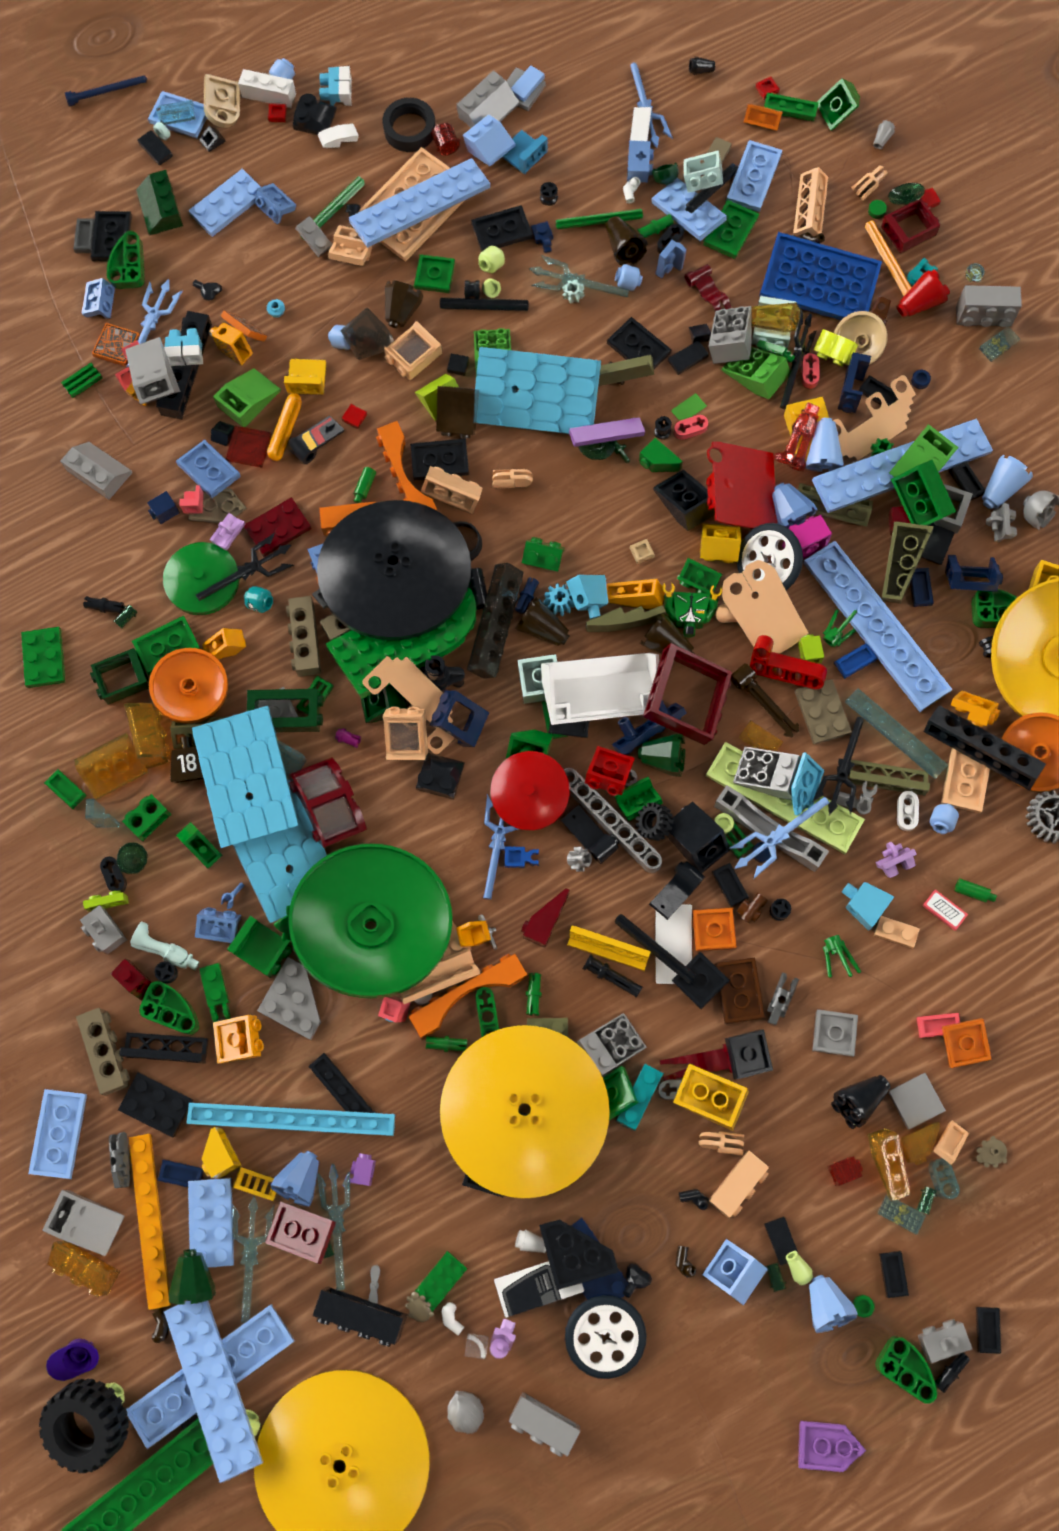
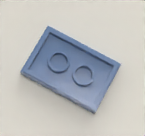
M203 440L176 460L177 465L195 483L200 485L211 498L241 477L240 473L206 440Z

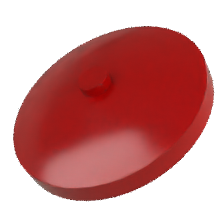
M536 751L520 752L507 758L497 768L491 782V800L497 814L507 824L526 831L540 830L555 823L566 810L570 798V784L566 772L552 757Z

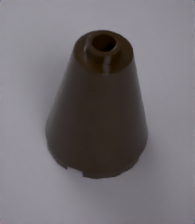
M618 216L608 220L606 231L614 258L618 264L623 266L624 264H635L640 261L647 252L646 246L648 242L646 238Z
M535 597L515 627L520 632L556 646L564 645L570 637L567 634L569 631L567 627L537 597Z
M661 613L663 618L661 620L656 619L645 634L646 641L641 640L640 642L642 646L660 654L671 643L695 654L691 643L664 613Z

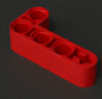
M761 635L757 638L750 661V667L755 671L756 675L815 690L823 688L827 676V668L824 665L772 652L774 641L771 637Z

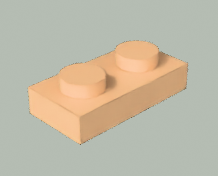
M880 916L874 936L913 949L920 928Z

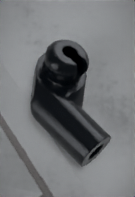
M693 1189L679 1192L680 1203L692 1201L700 1210H706L709 1207L708 1197L700 1190Z

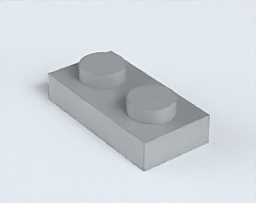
M310 216L296 226L295 229L318 257L331 248L332 243Z

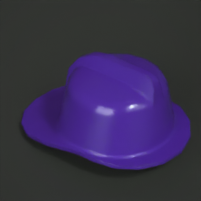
M81 1338L75 1339L67 1346L51 1354L46 1364L47 1373L51 1378L59 1381L72 1379L95 1368L98 1364L99 1354L93 1342Z

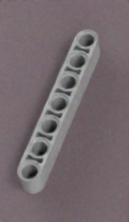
M573 768L564 769L567 776L574 777V781L569 783L570 795L610 835L612 834L617 838L619 844L645 871L656 873L662 863L660 854L595 789H591L588 784H585V779ZM580 789H585L588 794L580 796L577 792ZM594 803L601 804L602 808L600 810H594L592 809L591 805ZM607 817H613L615 818L616 822L614 824H608L606 823L605 819ZM625 830L629 832L630 836L622 838L619 833ZM639 844L643 846L644 850L636 852L633 846ZM653 858L657 860L658 865L652 867L648 865L647 860Z

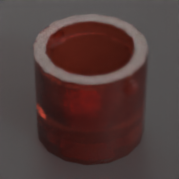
M450 123L439 124L432 130L431 135L437 147V152L441 155L448 156L459 149L460 139H458Z

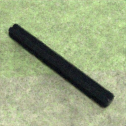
M734 163L730 164L723 171V184L702 189L686 204L685 210L693 213L736 174L738 166H735Z
M440 298V308L527 311L529 309V301L519 299Z
M620 914L616 917L615 924L688 984H692L696 980L695 973L624 915Z

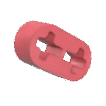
M813 353L806 354L801 364L802 384L808 389L815 388L820 377L819 358ZM808 360H811L813 363L812 368H809ZM809 374H812L813 382L809 381Z
M696 415L677 422L674 427L675 437L684 440L703 434L707 430L708 419L704 415ZM697 422H699L700 424H703V426L700 427L699 425H696V424H697ZM682 427V429L685 430V433L679 431V428Z

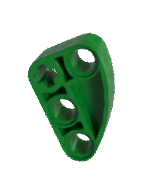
M127 231L118 240L108 259L107 279L116 289L139 288L145 282L143 243L139 235L134 231ZM137 240L136 243L130 244V241ZM133 257H138L135 262H130ZM115 276H120L117 281H113Z
M998 589L997 592L977 590L971 600L973 624L979 628H996L1001 618L999 614L1003 615L1017 597L1001 589ZM979 596L984 597L986 601L980 600Z
M155 981L149 985L139 1008L141 1016L186 1035L197 1033L199 1021L187 999L177 990L163 982ZM163 987V993L160 996H156V989ZM149 1008L154 1009L153 1013H148L147 1011ZM173 1013V1020L166 1023L165 1018L167 1014ZM187 1020L192 1021V1027L189 1030L184 1029V1024Z
M899 1336L890 1337L876 1359L875 1366L877 1371L917 1400L925 1404L933 1403L937 1398V1389L926 1360L906 1339ZM897 1341H901L903 1344V1349L899 1353L894 1351V1344ZM884 1362L889 1363V1365H891L890 1370L885 1369V1367H883ZM905 1373H909L911 1377L907 1385H903L901 1381ZM924 1386L929 1388V1395L926 1398H922L920 1395V1391Z

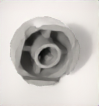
M1038 491L1031 496L1029 495L1023 503V514L1026 521L1038 530H1040V527H1046L1056 514L1054 508L1056 505L1059 506V496L1050 491Z

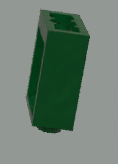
M135 648L90 665L93 671L90 673L91 678L99 687V689H96L100 700H104L108 705L149 689L147 674ZM131 662L138 682L109 693L102 673Z

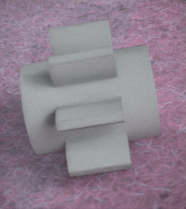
M574 847V851H569L567 855L568 865L571 867V870L576 869V872H584L585 867H589L592 862L591 854L588 852V849H583V847Z

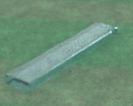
M859 688L845 701L848 706L934 779L948 766L945 761Z

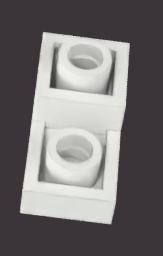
M354 124L338 125L318 133L323 148L340 147L341 142L358 141L359 137Z

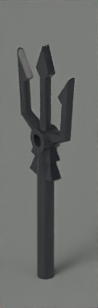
M802 310L799 313L794 334L796 346L794 347L793 355L795 358L791 362L792 367L780 408L786 409V406L789 404L798 369H801V361H803V356L810 352L817 332L813 331L809 335L807 347H805L804 343L812 319V314H809L804 321L805 327L801 340H799L800 328L803 324Z
M274 532L251 548V562L244 563L243 566H237V572L196 594L197 599L200 602L240 578H243L245 581L255 571L270 577L294 566L281 563L280 567L269 572L261 566L279 554H285L291 545L279 546V550L258 561L256 551L266 544H271Z
M862 717L856 718L844 758L838 759L837 774L823 776L813 799L814 802L824 795L822 791L827 781H837L832 801L828 803L829 816L838 807L836 802L843 783L851 788L850 798L846 801V805L850 815L852 813L857 786L848 776L855 765L851 762L864 722Z

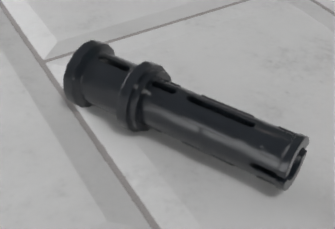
M592 953L590 954L582 968L583 970H589L597 975L598 979L604 978L637 998L643 986L609 968V963H603L594 958Z

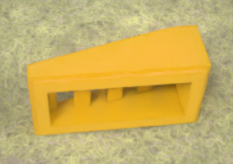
M242 1167L239 1168L233 1188L271 1201L274 1200L276 1192L270 1189L268 1195L265 1194L268 1183L272 1182L274 1178ZM246 1173L248 1174V1177L243 1187L240 1185L244 1177V1174ZM255 1176L254 1186L252 1189H249L252 1177ZM263 1179L264 1183L260 1192H258V1185L260 1183V1180Z

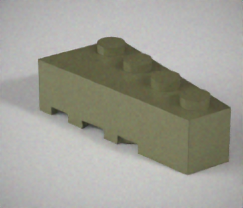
M894 521L882 601L902 602L934 526Z

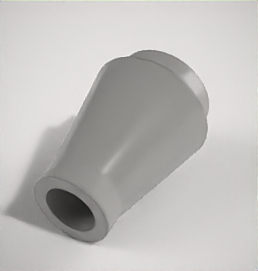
M885 120L879 124L873 143L876 149L881 150L895 133V125L892 122Z

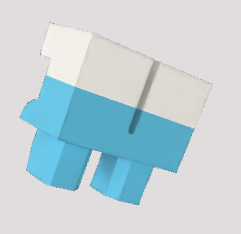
M350 66L329 67V73H320V85L328 86V88H319L320 99L330 100L331 105H334L335 102H344L345 106H351L352 78Z
M188 329L187 336H181L180 330H170L169 337H165V352L170 365L181 366L185 365V362L187 365L203 364L202 343L197 329Z

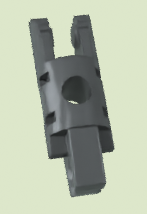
M783 972L767 1009L768 1012H771L767 1023L776 1026L779 1017H785L799 982L798 978H794L789 991L782 989L787 979V974ZM779 997H782L784 999L783 1004L779 1003Z
M121 1132L118 1135L113 1134L109 1136L110 1165L114 1188L130 1186L128 1140L126 1132Z

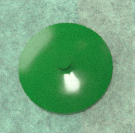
M197 542L184 546L172 555L164 569L163 586L170 601L181 611L192 615H207L221 610L231 602L238 590L240 579L199 602L196 594L238 570L234 558L228 551L213 543Z

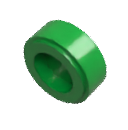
M874 200L869 205L868 213L872 218L880 219L884 217L887 205L882 200Z
M858 1295L852 1301L857 1311V1316L867 1318L873 1314L875 1305L869 1296Z

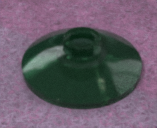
M919 183L902 184L892 189L888 198L891 203L907 205L920 199L925 193V188Z
M614 441L578 446V448L589 459L604 460L613 454L615 443Z

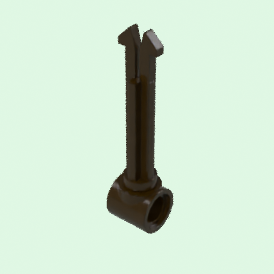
M744 663L732 673L731 682L739 690L745 689L751 693L786 732L784 734L785 737H793L791 729L798 733L799 724H794L764 692L755 680L757 678L755 671L748 664Z

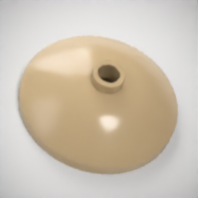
M858 311L847 315L839 322L834 331V334L856 342L858 347L855 353L871 356L870 364L882 355L887 345L888 334L886 326L877 315L871 312ZM865 339V344L861 345V340Z

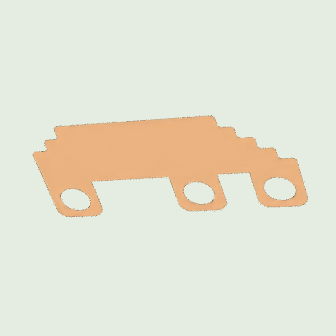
M901 375L891 382V388L898 399L891 405H887L880 392H876L868 397L865 403L873 417L849 433L846 431L841 420H833L841 427L839 441L842 457L847 455L849 458H852L854 456L859 461L873 451L870 448L872 444H876L877 438L880 440L887 438L889 441L907 428L905 422L909 420L907 416L911 412L909 406L913 404L912 397L916 393L906 376ZM898 381L906 383L907 388L905 392L900 393L896 390V383ZM874 397H878L882 402L879 409L871 407V400Z
M386 657L363 679V685L372 694H378L390 683L413 705L412 707L425 709L426 721L428 720L430 723L432 715L440 702V697L443 694L407 657L403 660H400L398 657L394 660ZM377 676L381 679L379 688L373 689L369 686L368 682L371 677ZM449 714L448 721L452 723L453 719L450 717ZM403 723L410 731L414 732L418 729V724L411 726L408 723ZM435 727L436 730L427 737V744L434 754H439L454 740V737L441 728ZM436 736L440 737L443 741L442 746L438 749L430 745L431 739Z

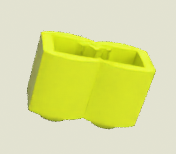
M823 329L813 350L819 358L824 360L831 358L833 359L832 363L843 367L844 364L849 365L852 353L856 351L858 344Z

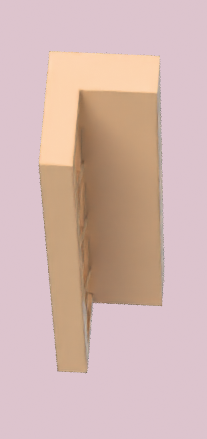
M819 167L800 175L793 232L795 236L809 232L814 237L822 233L828 176ZM812 177L806 185V179ZM810 190V194L804 199L805 194ZM808 205V209L802 214L803 209ZM805 220H807V221H806V226L800 228V226L802 225V223H803Z
M467 948L442 958L437 967L422 982L398 994L403 1004L479 975L480 971L473 961L471 951Z

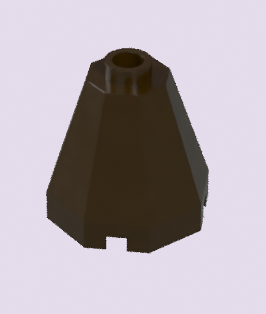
M393 280L391 284L390 281H387L385 286V320L390 327L395 329L404 327L422 303V291L419 289L416 292L413 291V286L407 283Z

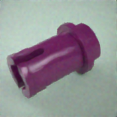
M339 728L335 735V739L339 743L344 742L355 748H358L361 742V736L347 732L345 728Z

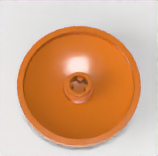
M182 648L168 653L157 662L150 675L149 693L155 707L168 719L179 723H197L213 716L222 707L228 693V678L221 662L209 652L197 648Z
M1039 712L1020 717L1007 728L1002 740L1046 763L1030 791L1044 792L1058 789L1059 716Z

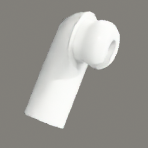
M448 1302L441 1311L443 1324L459 1336L464 1326L455 1320L454 1312L457 1309L456 1305Z

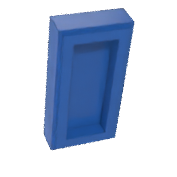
M865 643L836 660L834 664L844 679L875 662L878 657L870 646Z

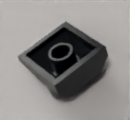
M313 94L302 95L294 112L293 129L318 135L319 132L331 127L337 106L316 100Z
M428 753L418 775L416 790L454 800L465 762Z

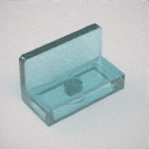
M192 100L159 105L156 108L158 118L163 125L196 120Z
M277 740L286 775L289 776V774L301 770L307 761L305 756Z
M86 799L85 819L96 828L120 827V823L110 814H105V808L95 799Z

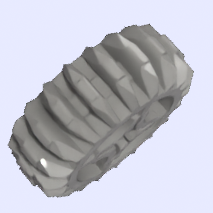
M1051 790L1050 793L1044 791L1042 795L1037 794L1035 799L1030 801L1031 806H1028L1026 809L1030 813L1026 814L1025 818L1031 819L1027 823L1028 826L1034 827L1031 833L1037 831V838L1044 836V842H1048L1051 839L1052 844H1055L1059 841V831L1053 830L1056 825H1059V793L1056 794L1055 790ZM1044 803H1054L1050 809L1040 808Z

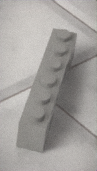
M726 785L715 802V808L729 814L733 820L753 833L758 832L769 836L779 825V823L756 808L745 796ZM793 831L788 833L790 839L782 840V843L775 846L813 872L818 869L829 852L813 840Z

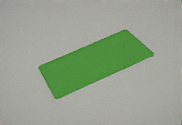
M695 393L672 409L671 412L681 421L693 417L707 407V405Z

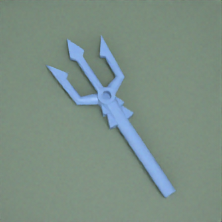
M169 279L161 286L162 291L155 307L147 305L149 296L153 293L149 281L141 304L148 314L144 317L145 320L140 323L144 328L138 339L139 344L146 342L151 330H156V323L158 324L160 316L171 314L183 292L181 290L172 296L173 300L167 310H158L165 293L170 291Z
M823 797L786 826L782 827L779 824L777 829L772 831L769 836L754 832L730 847L729 849L744 848V844L755 837L764 842L763 845L747 857H741L734 869L747 866L748 861L768 847L771 858L762 866H757L753 878L755 879L777 859L775 846L782 843V840L790 839L788 833L826 806L829 801L826 797Z

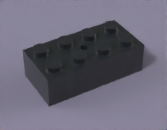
M327 1286L321 1290L312 1316L316 1317L319 1323L325 1325L334 1323L338 1325L337 1329L345 1332L354 1330L358 1332L359 1337L369 1340L371 1337L379 1339L378 1343L391 1347V1344L395 1345L400 1340L408 1314Z

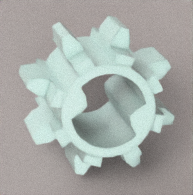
M577 279L574 281L568 280L567 285L565 284L562 287L565 292L563 297L569 300L570 304L573 302L579 303L580 298L582 299L585 296L583 292L584 286L579 284Z

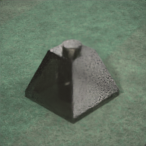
M369 308L364 309L340 330L358 360L382 353L384 347H388L395 341L387 327Z

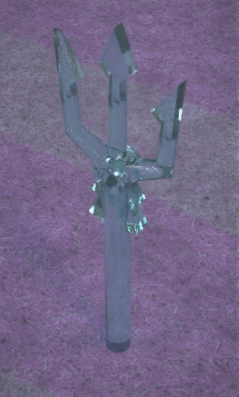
M541 255L542 258L549 265L555 264L564 267V274L542 270L541 267L529 268L530 271L538 276L543 274L562 279L558 286L545 284L542 281L532 284L531 286L559 291L565 284L567 285L568 280L574 281L577 279L578 283L583 284L585 287L624 297L629 295V290L587 280L585 279V274L578 276L577 273L572 274L567 263Z
M332 1164L329 1178L332 1184L333 1206L326 1204L324 1188L327 1185L319 1173L317 1176L321 1207L329 1212L330 1220L336 1222L333 1230L336 1289L343 1290L345 1289L342 1232L346 1230L342 1223L344 1222L342 1216L343 1211L350 1206V1172L347 1173L342 1184L345 1188V1203L338 1206L337 1179L339 1175L335 1165Z
M255 1195L248 1207L251 1211L249 1239L238 1235V1219L241 1216L233 1204V1238L245 1247L242 1252L244 1256L240 1264L245 1265L241 1323H246L250 1320L253 1265L259 1264L256 1257L258 1255L256 1247L266 1241L272 1226L274 1213L273 1206L265 1216L267 1219L265 1235L254 1239L255 1215L259 1209Z

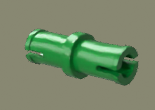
M668 214L658 220H652L650 224L637 229V231L647 238L653 234H659L661 230L673 225L674 222L671 215Z
M529 973L526 1015H539V1000L542 997V992H540L542 974L535 973L533 975V973Z
M426 1036V1042L431 1043H426L425 1049L444 1050V1052H448V1050L464 1052L467 1049V1046H461L467 1045V1039L449 1038V1036H445V1038Z

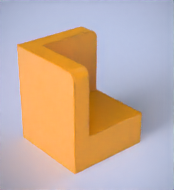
M486 920L467 922L456 928L461 947L478 946L491 940Z

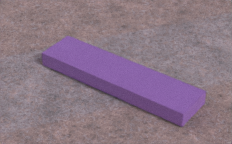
M640 417L570 428L569 435L574 447L644 436L645 429Z

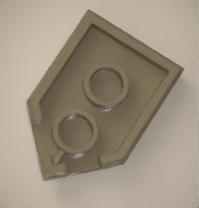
M225 488L213 498L203 490V512L189 513L188 520L220 523L223 522L228 513L236 517L247 508L232 489Z

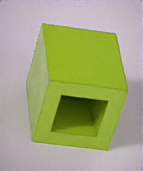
M809 634L803 636L798 643L801 659L821 664L824 659L820 635L814 636Z

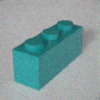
M644 1064L633 1086L638 1103L619 1114L616 1120L617 1123L632 1131L636 1130L663 1075L662 1072Z

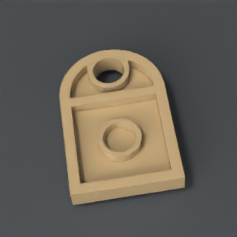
M206 74L204 77V113L214 125L222 128L235 125L240 115V88L236 81ZM218 115L224 116L226 120H221Z

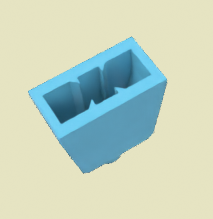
M577 575L566 581L576 609L588 610L590 620L601 616L599 609L608 605L605 575Z
M864 882L859 889L848 883L842 890V893L851 899L846 909L867 930H870L894 898L893 895L867 882Z

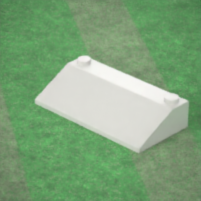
M641 653L541 663L542 685L551 724L643 715L659 664V654Z

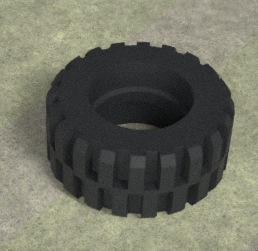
M87 1378L86 1380L78 1379L71 1382L50 1398L42 1409L39 1420V1427H41L39 1430L40 1439L43 1438L44 1441L42 1445L50 1453L48 1456L52 1460L55 1459L58 1462L57 1465L61 1468L67 1467V1471L75 1473L78 1470V1473H87L98 1470L123 1447L124 1441L127 1439L128 1430L126 1429L129 1428V1420L126 1419V1407L123 1408L121 1404L123 1401L120 1396L117 1397L114 1394L115 1391L111 1387H105L106 1384L101 1381L95 1383L94 1379ZM74 1412L82 1415L90 1423L94 1432V1439L86 1436L78 1428Z

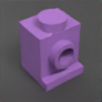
M359 1153L357 1161H353L351 1167V1174H354L353 1179L349 1178L348 1182L371 1186L376 1163L375 1160H371L372 1155Z

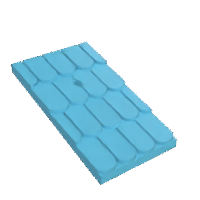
M479 347L475 389H479L476 423L569 434L570 428L594 425L601 361Z
M268 705L192 728L221 848L299 825ZM247 793H252L253 798H249Z
M292 792L291 795L299 823L298 826L233 845L269 923L287 916L286 906L291 904L293 894L299 882L313 865L327 856L322 845L313 839L312 831L314 830L309 817L296 793ZM287 865L291 867L289 872L286 871Z

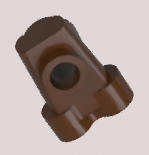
M879 296L871 313L877 315L886 326V317L891 300ZM883 303L885 309L879 310L878 305Z
M757 893L752 902L747 899L744 900L737 913L749 924L751 921L755 923L762 914L759 910L764 907L768 900Z

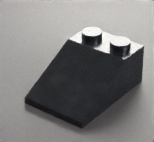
M684 469L653 487V490L675 520L687 531L715 515V508L708 509V489Z

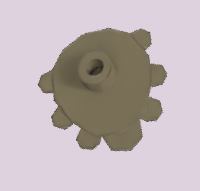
M991 1136L987 1142L985 1140L982 1141L983 1147L977 1148V1152L980 1153L976 1156L977 1161L984 1163L986 1168L990 1164H993V1167L996 1168L998 1163H1007L1006 1145L996 1139L995 1136Z
M412 1292L411 1296H407L406 1299L409 1303H406L405 1307L409 1309V1318L425 1322L434 1316V1313L430 1310L431 1303L425 1302V1296H419L417 1292Z

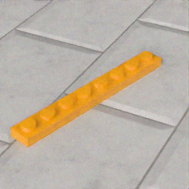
M151 1134L129 1137L147 1303L148 1310L171 1306V1303H169L170 1289Z

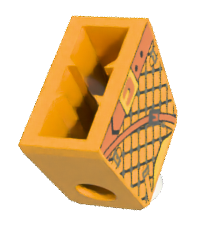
M222 323L218 328L216 326L211 328L210 336L214 339L218 349L242 366L253 354L243 332L226 323Z

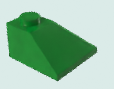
M843 78L817 101L819 102L818 109L831 131L859 107V93L853 83Z
M535 729L511 733L506 759L514 754L525 751H536L549 755L553 734Z

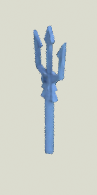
M632 63L630 67L640 98L637 106L651 107L649 123L652 135L651 142L658 148L659 137L656 136L652 119L661 120L664 127L663 133L671 139L673 138L664 116L653 113L652 99L647 100L637 63Z
M488 794L484 824L495 833L491 837L492 842L488 846L493 850L483 898L491 900L500 851L505 850V834L518 829L513 826L504 827V820L501 817L499 826L489 821L490 810L493 804Z

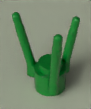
M838 609L835 610L826 630L823 632L825 635L823 640L833 648L836 645L840 646L843 641L857 632L855 629H852L841 637L843 635L842 630L857 614V610H854L839 628L834 627L831 629L839 613Z
M839 935L824 940L826 946L822 948L825 953L829 978L832 977L830 952L832 955L839 954L849 977H852L853 974L843 951L857 973H861L844 940L841 941Z

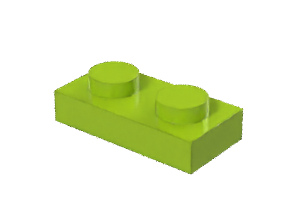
M121 891L109 892V895L103 897L101 895L90 896L89 900L83 901L84 909L88 912H91L99 905L107 909L129 904L128 896Z

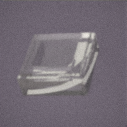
M468 1333L465 1356L486 1359L489 1336Z

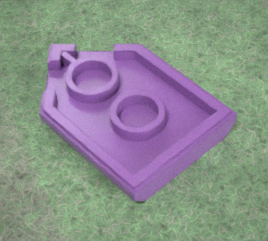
M800 1421L799 1468L844 1472L866 1451L843 1424Z

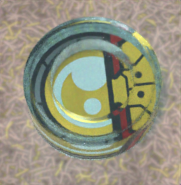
M970 264L966 269L965 277L970 282H979L982 280L985 270L980 264Z

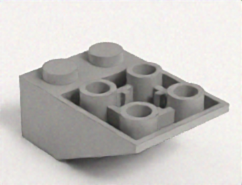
M751 306L715 311L708 346L713 364L748 360L750 358L752 333Z
M160 337L125 349L133 387L140 404H146L180 392Z
M745 746L733 783L777 798L792 800L791 786L801 757L795 754Z
M624 1013L576 1042L592 1058L602 1077L647 1048Z
M62 1190L42 1231L106 1256L125 1215L70 1190Z

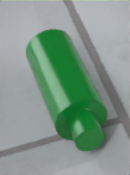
M364 467L353 493L355 503H361L362 500H365L377 472L370 467Z
M961 878L958 879L954 892L985 903L987 900L995 902L997 897L996 894L990 893L991 889Z

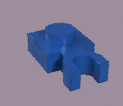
M505 847V868H525V863L539 866V860L534 861L531 859L532 855H539V849L525 852V847Z

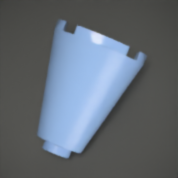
M821 418V421H818L815 427L806 460V468L817 472H822V469L832 471L843 467L844 464L836 422L832 421V418Z
M1002 455L982 496L983 504L989 509H997L1032 479L1033 473H1027L1026 469L1028 467L1011 456L1006 459L1004 458L1005 455Z

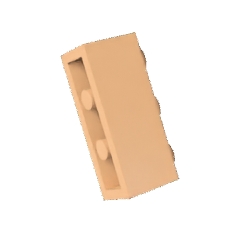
M747 1151L711 1196L709 1202L727 1218H730L732 1215L736 1217L743 1208L740 1205L745 1198L749 1200L755 1193L754 1186L757 1182L762 1183L769 1173L766 1171L769 1167L752 1152Z

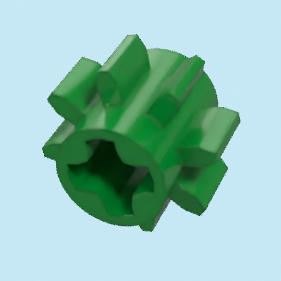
M877 438L876 444H872L870 448L873 450L871 456L892 449L894 444L890 443L887 438L882 440Z

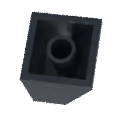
M693 801L689 805L684 806L673 818H670L674 822L670 824L672 830H668L670 834L667 837L688 862L701 873L730 851L724 830Z

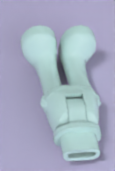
M143 921L140 922L130 941L132 947L158 954L163 957L164 961H168L174 966L184 969L189 967L196 971L199 961L193 959V954L190 953L188 955L187 950L173 943L168 944L148 936V924Z

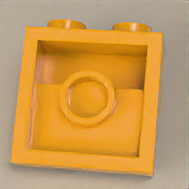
M960 691L951 702V706L956 707L957 711L964 713L968 711L967 719L972 721V724L980 727L987 726L988 724L993 725L1000 714V710H998L999 703L965 691Z
M244 1015L213 1023L217 1064L261 1057L264 1044L259 1039L258 1031L261 1030V1022L257 1019L256 1015Z

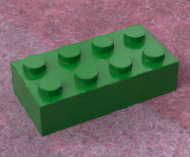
M447 1251L414 1292H417L419 1296H425V1302L431 1303L430 1310L433 1312L468 1268Z

